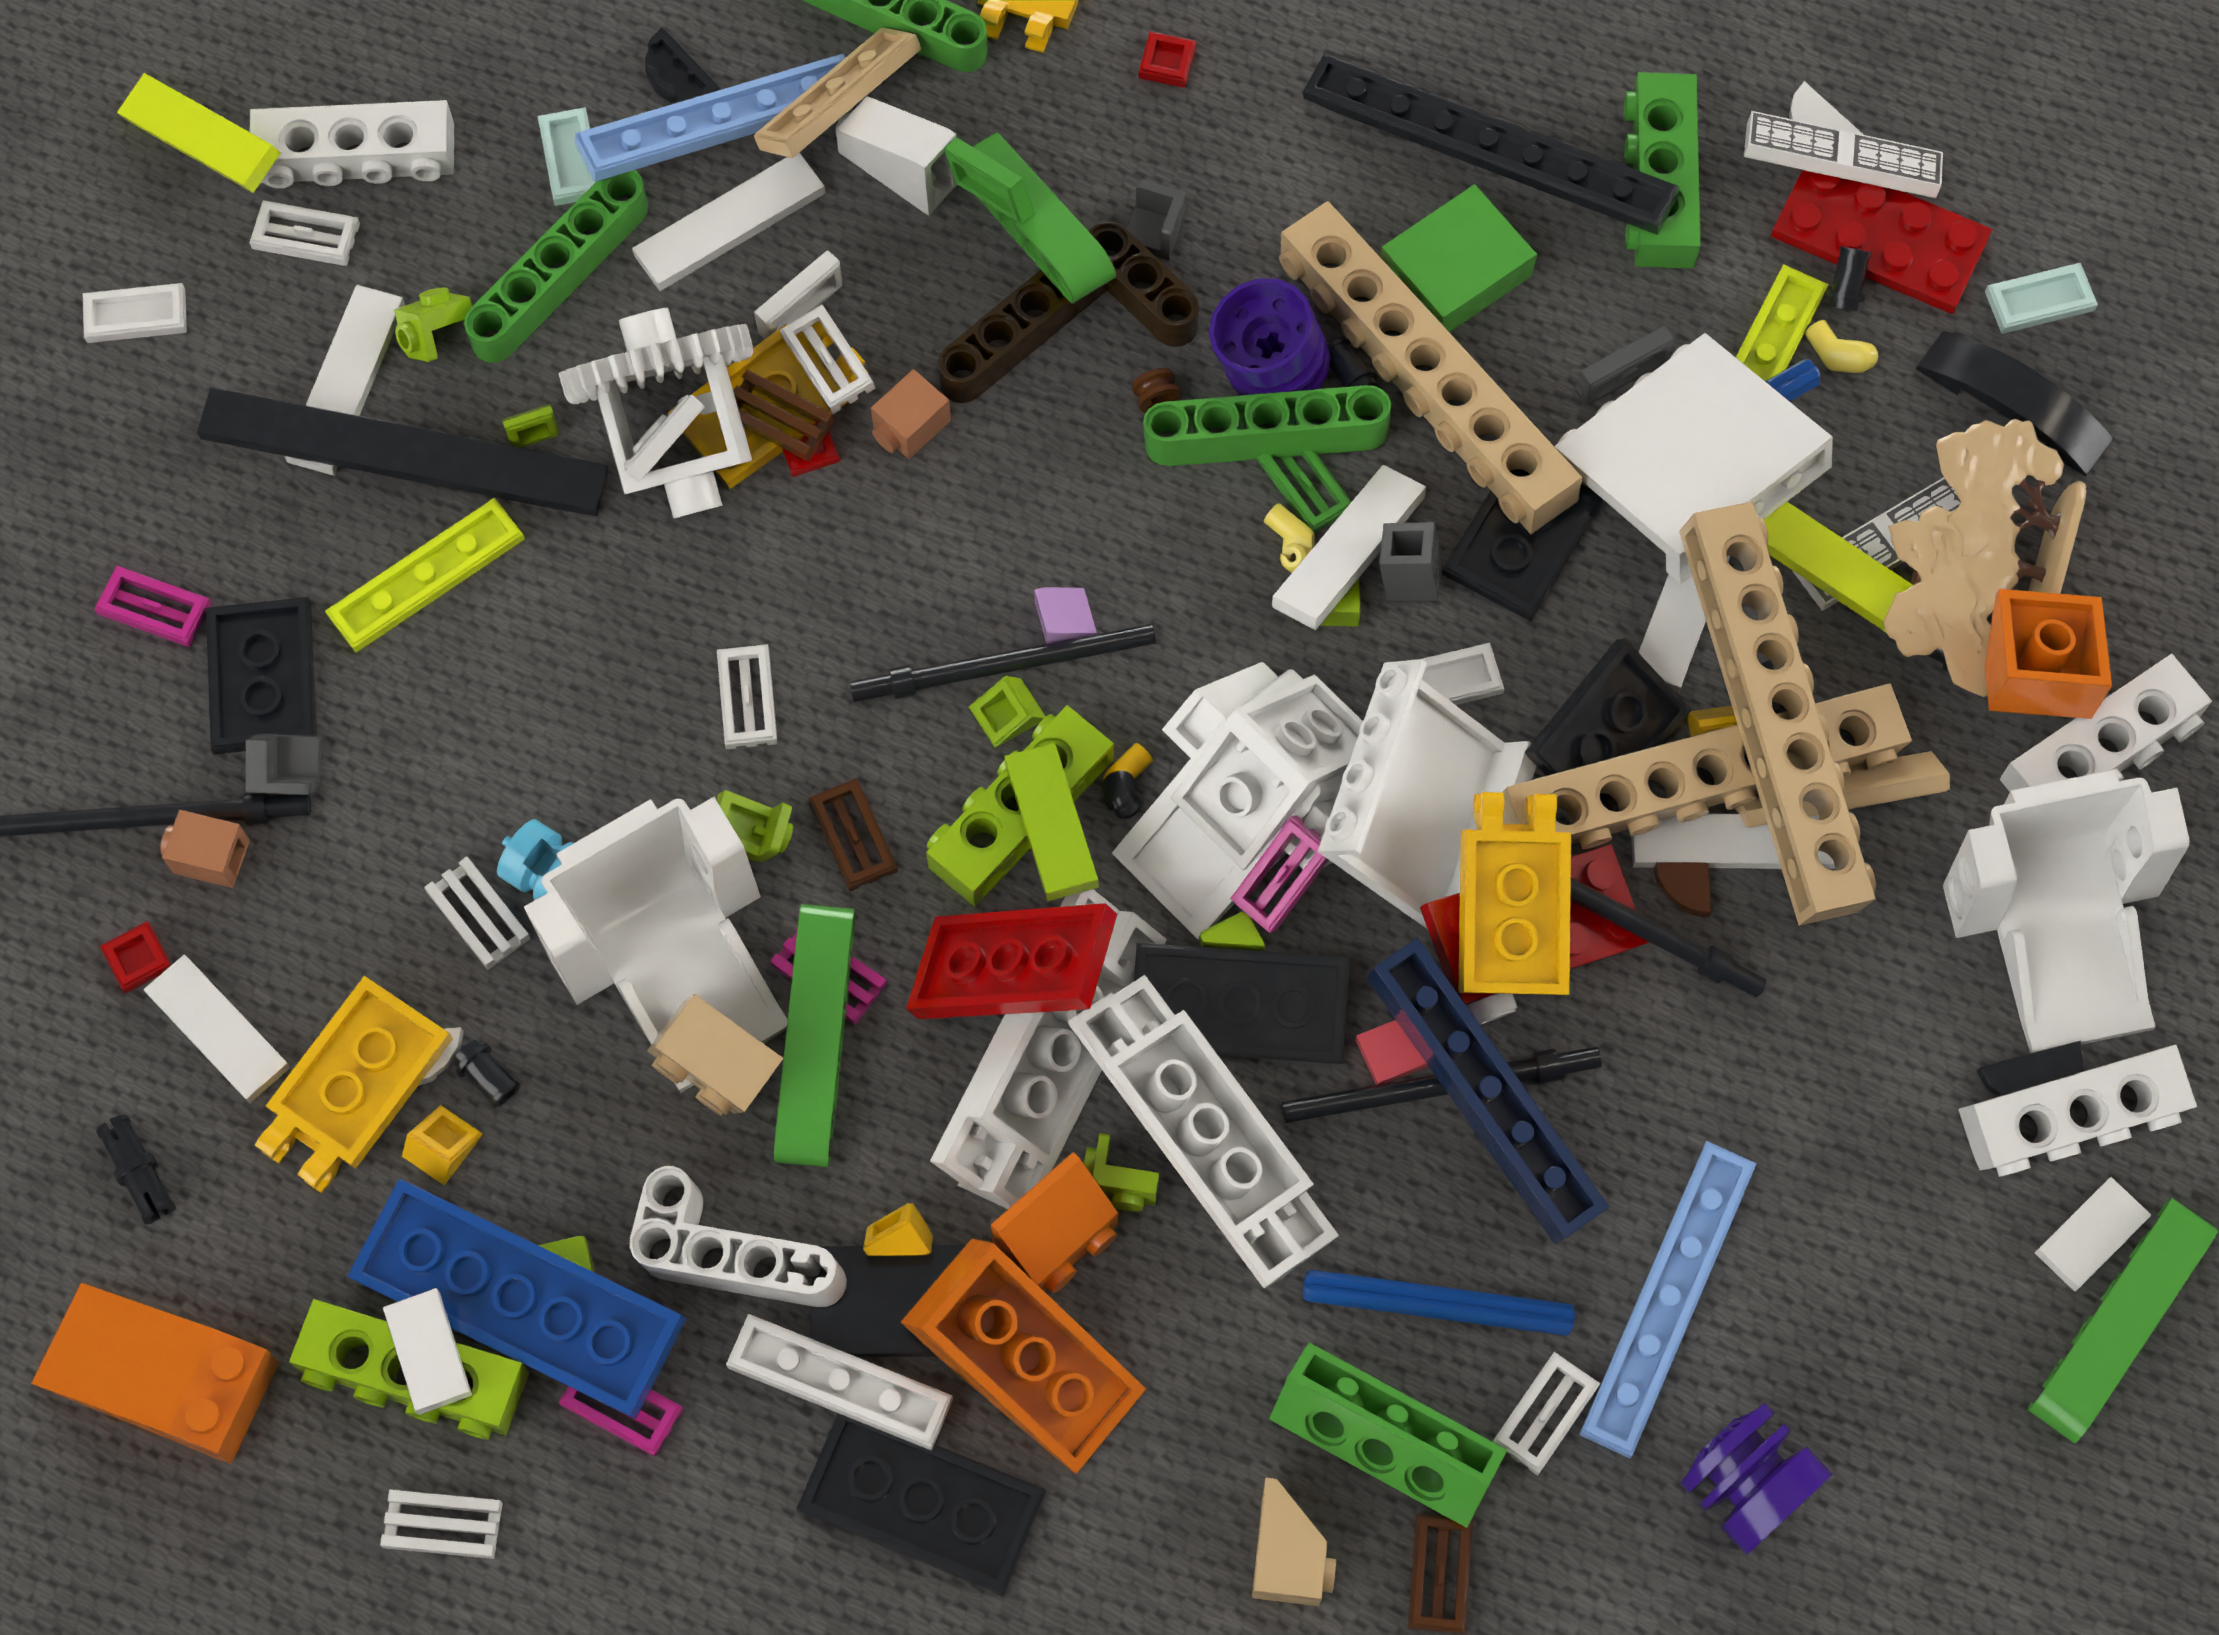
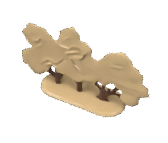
M2013 419L2005 427L1985 420L1979 424L1971 425L1966 432H1954L1939 439L1936 448L1941 473L1947 483L1953 487L1961 501L1958 509L1950 512L1940 506H1934L1922 512L1917 522L1904 520L1888 526L1891 542L1898 559L1917 570L1921 581L1911 586L1907 591L1895 593L1894 600L1884 619L1885 631L1889 638L1896 641L1898 649L1906 657L1929 655L1937 648L1943 650L1953 684L1982 697L1987 696L1984 666L1991 628L1987 618L1990 614L1993 615L1995 596L1998 589L2011 590L2018 583L2019 578L2026 575L2032 578L2028 591L2061 594L2086 498V484L2082 481L2074 482L2061 494L2051 514L2048 513L2043 503L2041 489L2047 485L2054 484L2062 476L2064 463L2056 450L2045 446L2037 440L2033 424L2029 420L2022 422ZM2027 475L2033 476L2037 480L2036 489L2030 487L2025 480ZM2015 485H2020L2033 499H2029L2028 506L2035 510L2033 513L2020 507L2012 495V488ZM2017 513L2027 518L2023 523H2014L2011 519ZM2034 524L2045 529L2035 566L2021 561L2015 553L2014 546L2018 533L2025 527Z

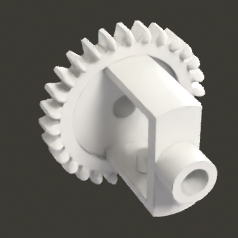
M668 307L618 320L627 352L594 360L560 372L559 377L567 401L571 404H579L580 402H587L588 399L592 401L598 399L624 495L664 484L673 519L723 506L713 471L752 461L727 366L731 364L732 360L740 362L750 358L753 354V345L747 324L727 326L677 339ZM704 363L711 392L696 396L705 406L700 413L701 415L717 412L728 451L650 471L638 483L624 469L625 461L630 460L634 455L632 450L634 444L619 390L626 394L628 391L627 383L635 380L637 385L644 389L645 378L655 376L656 380L662 383L664 373L674 371L675 376L681 379L684 368L691 366L695 374H700Z

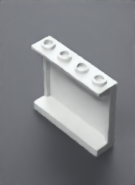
M1704 333L1691 344L1679 347L1671 358L1655 371L1642 375L1635 382L1634 386L1618 399L1605 403L1597 411L1596 415L1581 427L1565 433L1554 447L1582 476V482L1666 553V572L1681 584L1692 576L1679 530L1694 513L1753 501L1757 517L1764 520L1832 467L1833 437L1709 335Z
M1423 659L1383 664L1317 852L1427 929L1420 907L1428 902L1460 892L1461 830H1476L1473 816L1474 794H1481V792L1502 793L1508 786L1530 781L1533 778L1536 765L1524 753L1531 745V742L1504 743L1423 681L1422 677L1427 662Z

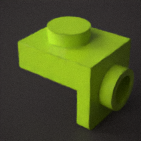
M445 287L424 291L419 294L420 301L394 309L398 324L395 329L396 339L408 358L425 362L438 359L432 331L464 320L472 307L470 297L449 293V289Z
M724 790L717 795L716 801L742 842L749 860L763 863L786 849L793 832V824L788 822L792 806L780 803L771 808L728 790Z
M1099 1133L1097 1148L1087 1147L1084 1165L1107 1198L1112 1199L1111 1204L1114 1208L1139 1212L1143 1210L1144 1204L1155 1206L1159 1186V1173L1107 1165L1110 1151V1134Z

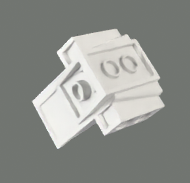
M1264 662L1195 689L1162 729L1191 759L1114 849L1112 854L1199 940L1201 932L1214 926L1235 904L1230 899L1291 816L1298 815L1305 821L1304 825L1309 830L1314 829L1321 835L1320 839L1322 840L1326 822L1331 815L1342 783L1343 774L1349 764L1363 721L1315 674L1303 679L1294 670L1289 669L1278 677ZM1296 835L1285 848V850L1282 852V854L1279 856V858L1276 860L1274 865L1286 853L1290 856L1292 852L1295 850V848L1298 846V844L1301 842V840ZM1311 849L1299 866L1304 869L1316 852ZM1329 860L1324 867L1328 866L1333 862Z
M2114 769L2011 790L2004 805L1996 806L1992 809L1989 826L1968 830L1943 884L1955 936L1960 938L1997 930L2021 1025L2031 1054L2080 1040L2081 1045L2154 1030L2155 1023L2148 1000L2138 915L2134 906L2123 907V904L2159 897L2189 847V835L2178 788L2151 793L2149 785L2144 778L2119 781Z
M715 797L710 798L692 810L689 809L682 799H675L659 809L656 808L650 799L556 853L561 865L546 873L541 881L547 893L524 906V909L548 958L577 1005L615 984L651 1045L682 1002L693 994L699 996L763 1044L787 1030L788 1020L776 1002L729 918L726 919V917L749 905L761 896L744 846ZM686 1079L682 1083H675L680 1093L693 1086Z

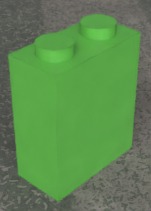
M1475 184L1383 245L1380 258L1448 332H1451L1533 275L1537 253Z

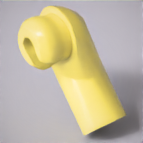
M1825 320L1814 323L1804 333L1824 365L1831 371L1863 373L1873 368L1878 361V351L1873 344L1858 340L1837 339Z
M1278 503L1268 512L1264 523L1283 538L1282 554H1280L1281 564L1285 569L1293 573L1315 546V535L1310 527Z

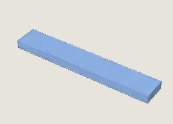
M844 53L577 132L575 133V145L593 181L596 182L755 134L845 59L846 56Z
M1708 1141L1704 1144L1581 1429L1580 1436L1629 1459L1632 1457L1757 1163Z

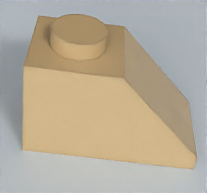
M1265 1478L1252 1598L1319 1606L1322 1600V1592L1333 1593L1336 1559L1326 1558L1327 1541L1281 1483L1274 1478Z

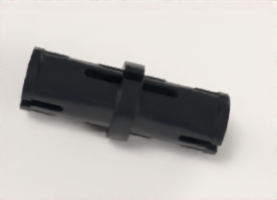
M119 1115L109 1119L114 1127L110 1130L104 1122L97 1128L96 1132L99 1138L102 1139L116 1166L113 1173L116 1180L121 1186L127 1187L142 1215L141 1218L144 1224H152L161 1219L158 1211L163 1210L165 1215H168L175 1211L176 1206L171 1201L155 1171L159 1165L154 1155L145 1152L131 1125L129 1116Z

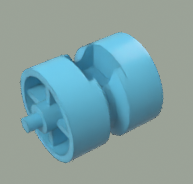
M532 819L525 823L512 838L509 836L504 838L502 845L506 848L500 857L497 875L523 893L533 889V898L536 900L547 893L541 882L542 877L561 865L556 853L574 843L569 842L562 846V836L537 819Z

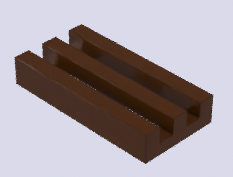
M747 369L742 376L743 383L740 387L736 386L733 390L743 428L809 462L835 421L832 413ZM755 390L818 423V425L814 427L753 395L752 391ZM746 404L809 437L805 444L742 411L741 408Z
M857 778L809 797L811 807L849 892L858 889L863 884L878 881V878L887 874L890 876L898 872L895 861ZM852 794L880 856L881 863L872 865L842 797ZM832 802L862 867L860 872L854 874L824 807L827 803Z
M1417 1514L1408 1629L1465 1634L1473 1520H1471L1466 1528L1448 1517ZM1428 1528L1438 1529L1432 1612L1431 1617L1421 1616L1427 1532ZM1449 1530L1460 1531L1454 1620L1443 1619Z

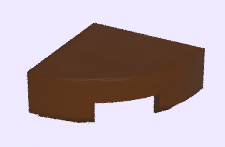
M1656 862L1654 874L1662 892L1688 914L1709 917L1711 913L1709 863Z

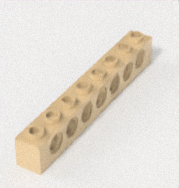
M1329 201L1281 232V255L1279 260L1287 275L1293 280L1300 278L1310 289L1311 298L1317 308L1324 314L1331 313L1340 323L1341 330L1346 339H1349L1351 345L1355 348L1361 347L1370 356L1377 374L1384 381H1392L1403 393L1406 405L1412 413L1418 417L1424 416L1435 428V434L1442 446L1449 452L1456 451L1467 463L1468 472L1473 480L1483 488L1487 486L1496 495L1502 511L1509 520L1514 523L1520 522L1532 534L1578 502L1582 476ZM1331 263L1336 264L1339 267L1327 268L1322 265ZM1357 297H1365L1370 299V301L1358 302L1353 299ZM1387 331H1397L1402 335L1388 336L1384 333ZM1419 365H1427L1432 367L1433 369L1430 371H1421L1416 369L1415 367ZM1456 399L1463 401L1465 404L1453 406L1446 401ZM1489 434L1495 436L1497 440L1484 441L1478 436ZM1521 469L1527 471L1530 475L1518 477L1510 473V471Z
M1753 501L1696 512L1683 525L1679 533L1798 925L1858 913L1876 900L1874 895L1876 880L1871 866L1868 863H1864L1858 843L1860 840L1859 824L1855 815L1851 812L1849 813L1843 795L1845 787L1843 772L1840 766L1833 762L1827 743L1829 740L1828 724L1824 715L1818 713L1812 695L1814 689L1812 672L1809 666L1802 662L1797 646L1799 634L1796 621L1786 611L1782 598V575L1779 569L1772 565L1769 556L1766 524L1762 518L1757 517ZM1727 556L1738 559L1744 571H1738L1731 567L1727 561ZM1741 604L1752 607L1757 612L1759 620H1753L1746 616ZM1757 653L1766 655L1772 661L1774 670L1763 667L1758 661ZM1772 702L1781 704L1787 710L1789 720L1779 717L1774 712ZM1787 751L1797 754L1802 759L1804 770L1798 769L1790 763ZM1803 801H1807L1816 807L1819 812V820H1815L1806 814L1803 809ZM1818 851L1827 853L1833 859L1835 871L1829 870L1821 864Z
M1891 683L1815 703L1818 713L1824 715L1828 724L1829 740L1827 743L1833 762L1840 766L1844 777L1851 774L1850 767L1866 763L1868 770L1879 764L1895 763L1898 761L1897 753L1912 741ZM1787 711L1777 714L1779 717L1789 720ZM1737 724L1508 786L1502 792L1504 793L1505 802L1503 824H1527L1525 817L1526 796H1533V794H1556L1557 807L1564 809L1568 813L1571 824L1563 825L1556 821L1555 832L1571 833V845L1580 843L1582 849H1590L1612 840L1611 834L1627 829L1631 836H1637L1660 827V820L1677 816L1678 822L1683 823L1700 818L1709 813L1707 807L1725 803L1728 810L1739 808L1741 803L1747 804L1757 799L1755 793L1758 790L1752 770L1744 758L1746 750ZM1839 729H1844L1853 736L1855 746L1847 744L1842 739ZM1787 751L1790 763L1794 767L1804 770L1802 759L1797 754ZM1696 767L1708 770L1713 776L1714 785L1704 783L1698 777ZM1648 780L1659 782L1664 787L1667 798L1655 796L1649 788ZM1600 793L1611 795L1618 803L1619 812H1613L1605 808L1601 803Z

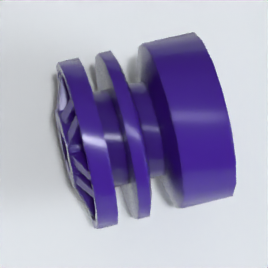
M1258 278L1238 285L1221 299L1211 316L1209 337L1220 365L1225 370L1232 388L1239 396L1320 389L1328 376L1331 356L1314 312L1306 297L1296 286L1280 279Z
M1766 1403L1742 1417L1735 1418L1696 1455L1697 1458L1688 1474L1679 1483L1689 1494L1707 1478L1717 1486L1699 1504L1705 1511L1716 1506L1726 1498L1735 1505L1734 1509L1725 1519L1721 1529L1746 1555L1833 1475L1808 1447L1797 1451L1785 1460L1778 1454L1777 1450L1791 1431L1786 1424L1782 1425L1767 1440L1760 1435L1758 1430L1775 1414Z

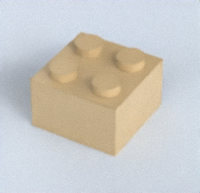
M696 994L687 997L647 1050L656 1057L651 1065L654 1069L676 1084L682 1083L685 1079L700 1089L695 1098L720 1116L722 1114L727 1115L729 1111L734 1114L745 1112L783 1060L780 1055Z

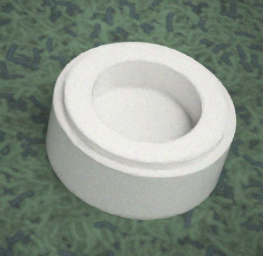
M1495 994L1466 1005L1480 1025L1512 1014L1518 1008L1513 994Z

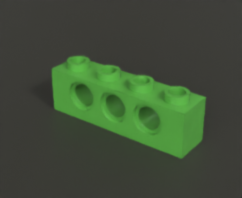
M1638 72L1634 90L1626 91L1624 96L1623 118L1624 121H1632L1633 134H1626L1624 163L1633 164V169L1679 186V196L1669 213L1670 217H1667L1658 235L1626 224L1625 248L1626 250H1634L1635 267L1694 269L1700 250L1697 74ZM1652 126H1661L1667 129V131H1660ZM1660 168L1667 171L1668 174H1660L1653 169Z
M1310 1342L1289 1373L1269 1420L1466 1528L1470 1524L1507 1452V1449Z

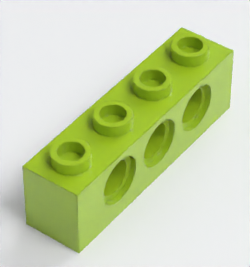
M1068 705L1056 717L1053 714L1046 716L1032 734L1034 740L1023 750L1051 743L1056 744L1060 760L1065 765L1064 773L1074 802L1114 761V743ZM1015 750L1011 754L1017 753L1019 751ZM1005 760L997 771L999 776L987 789L983 787L976 789L962 807L964 813L951 826L948 824L942 825L927 843V848L929 849L926 852L928 868L974 907L1031 849L1020 811L1010 810L1004 805L1009 798L1015 796ZM978 833H988L996 839L993 844L985 848H978L969 843L970 838Z
M315 1299L311 1303L289 1360L299 1372L303 1373L301 1382L309 1386L332 1392L337 1383L355 1389L353 1398L381 1408L385 1407L387 1399L407 1405L405 1414L432 1424H437L439 1415L460 1421L457 1430L484 1440H489L491 1432L507 1435L529 1375L528 1370L521 1362L456 1343L466 1377L473 1379L472 1396L418 1415L415 1412L407 1385L396 1383V1374L401 1364L387 1321ZM361 1345L368 1346L369 1355L362 1366L356 1369L345 1368V1357L352 1348Z

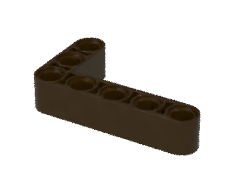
M1110 221L1101 222L1088 231L1104 250L1118 253L1114 256H1109L1116 272V278L1077 302L1070 303L1042 270L1038 271L942 351L938 361L941 390L953 402L967 403L977 399L1106 291L1121 303L1159 341L1168 346H1184L1190 343L1197 334L1199 318L1198 299L1181 280L1126 228ZM1138 282H1146L1152 286L1139 289L1132 285ZM1036 309L1045 312V314L1039 317L1025 314L1030 310ZM1172 314H1179L1186 317V319L1171 321L1166 317ZM994 340H1004L1009 343L1004 347L998 348L989 345ZM958 370H967L972 373L966 378L952 376V373Z

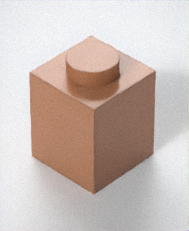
M914 369L871 407L872 434L876 441L886 451L893 453L898 450L907 459L916 454L951 421L949 399Z
M179 810L174 826L169 825L163 834L161 854L163 855L162 859L173 874L233 888L250 840L240 824Z

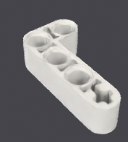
M663 1166L654 1170L647 1177L630 1236V1250L632 1256L652 1276L683 1284L812 1307H828L835 1304L843 1296L846 1289V1275L842 1267L826 1249L810 1244L701 1226L699 1222L703 1210V1196L700 1189L682 1169L675 1166ZM684 1187L683 1197L677 1204L663 1206V1199L671 1189ZM671 1239L669 1251L663 1257L650 1259L651 1248L657 1241ZM714 1248L723 1249L721 1261L716 1266L701 1268L702 1259L709 1250ZM766 1257L776 1258V1265L769 1275L763 1278L753 1277L754 1268L760 1260ZM794 1266L797 1268V1270H798L800 1273H795V1272H794ZM821 1268H823L827 1273L826 1277L816 1278L813 1286L803 1276H818Z

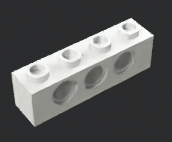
M447 100L250 109V133L272 144L281 152L261 182L273 188H287L293 182L315 181L320 185L335 186L340 184L343 179H364L370 183L382 184L390 181L392 177L412 176L420 181H434L441 175L454 174V121ZM409 143L404 147L394 148L398 144ZM360 145L355 149L346 150L350 146ZM311 147L304 152H297L302 148Z
M2170 654L2106 697L2092 719L2075 718L2010 762L1999 780L2010 792L2015 789L2068 779L2058 769V766H2067L2075 771L2077 777L2115 769L2119 781H2122L2124 776L2120 773L2133 763L2139 770L2149 765L2164 752L2161 744L2174 736L2178 742H2182L2204 725L2200 717L2212 700L2175 656ZM2139 711L2150 713L2155 717L2158 725L2145 722L2140 717ZM2098 739L2110 740L2115 744L2118 752H2110L2104 749Z
M2172 1045L1959 1108L1958 1110L1979 1170L1996 1167L1998 1175L2001 1177L2031 1168L2028 1157L2047 1152L2050 1162L2081 1153L2079 1142L2097 1137L2100 1147L2132 1138L2129 1127L2147 1122L2150 1132L2182 1123L2179 1112L2195 1108L2197 1105L2177 1045ZM2125 1084L2130 1086L2137 1095L2138 1102L2133 1112L2127 1110L2121 1102L2120 1093ZM2074 1099L2083 1103L2087 1109L2088 1118L2083 1127L2075 1124L2070 1116V1106ZM2024 1114L2032 1117L2037 1125L2038 1132L2033 1142L2027 1141L2019 1130V1122Z

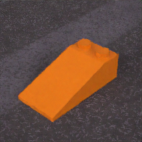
M972 1238L901 1321L940 1360L1075 1474L1079 1472L1146 1390L1134 1376L991 1242Z
M81 1283L31 1384L232 1464L280 1362L267 1349L227 1333Z

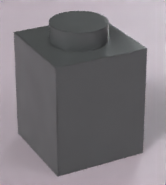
M1435 522L1384 523L1379 565L1387 601H1438L1442 559Z

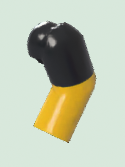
M1134 743L1107 769L1103 776L1104 803L1109 810H1114L1120 819H1129L1140 810L1141 800L1134 794V779L1153 762L1148 751L1138 743Z

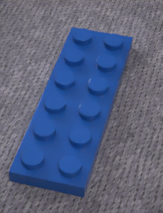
M400 1178L347 1276L397 1302L437 1288L452 1329L634 1419L637 1418L687 1319L667 1307Z

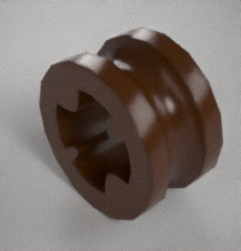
M1157 368L1150 370L1134 380L1132 391L1134 395L1140 397L1138 399V406L1142 412L1146 413L1149 408L1158 403L1180 400L1182 392L1179 386L1173 384L1175 382V374L1171 369Z

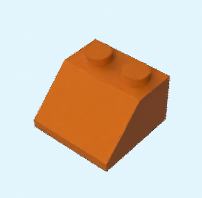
M1998 589L1995 596L1984 666L1989 711L2085 719L2093 718L2112 687L2102 597Z
M1072 1152L991 1224L992 1240L1043 1291L1048 1288L1052 1293H1056L1075 1276L1077 1270L1073 1265L1087 1252L1096 1257L1115 1240L1117 1233L1113 1229L1118 1225V1212L1081 1159Z

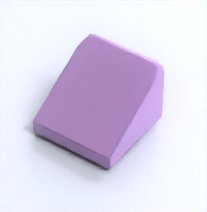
M1043 587L1034 590L1035 605L1046 644L1097 634L1084 588Z

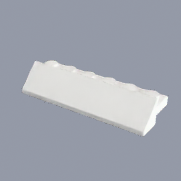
M1094 889L1066 896L1060 906L1106 903L1117 913L1092 1005L1111 992L1114 995L1134 982L1136 943L1165 944L1167 941L1165 937L1134 912L1119 911ZM1083 1010L1004 1015L930 1160L934 1165L959 1182L957 1186L1009 1209L1052 1171L1102 1071L1101 1067L1067 1023L1072 1017Z
M1145 975L1113 995L1111 992L1091 1005L1090 1009L1083 1010L1067 1022L1263 1288L1285 1277L1289 1272L1339 1236L1306 1192L1314 1184L1187 1013L1183 1010L1174 1015Z

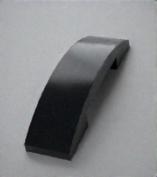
M1943 331L1916 366V370L1957 396L1963 390L2009 420L2031 421L2036 436L2046 442L2045 446L2056 450L2063 463L2085 477L2113 439L2092 414L2053 382L2020 361L1973 339Z

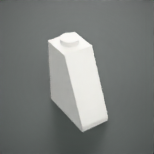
M868 96L855 109L851 108L839 119L835 129L838 152L928 216L958 185L954 179L944 149L956 138V134L950 129Z

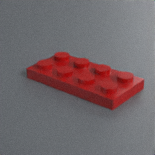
M1802 170L1770 237L1836 265L1839 259L1840 246L1872 252L1868 260L1866 278L1953 315L1993 229L1904 191Z
M1612 844L1571 857V878L1636 911ZM1460 892L1422 905L1420 910L1443 973L1465 1005L1495 995L1493 993H1459ZM1570 901V970L1648 943V941Z
M1106 903L936 916L934 917L906 1010L917 1019L1088 1010L1092 1005L1117 913Z

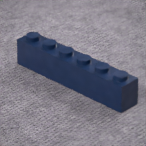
M1418 937L1373 967L1366 979L1553 1243L1557 1244L1607 1210L1609 1206Z

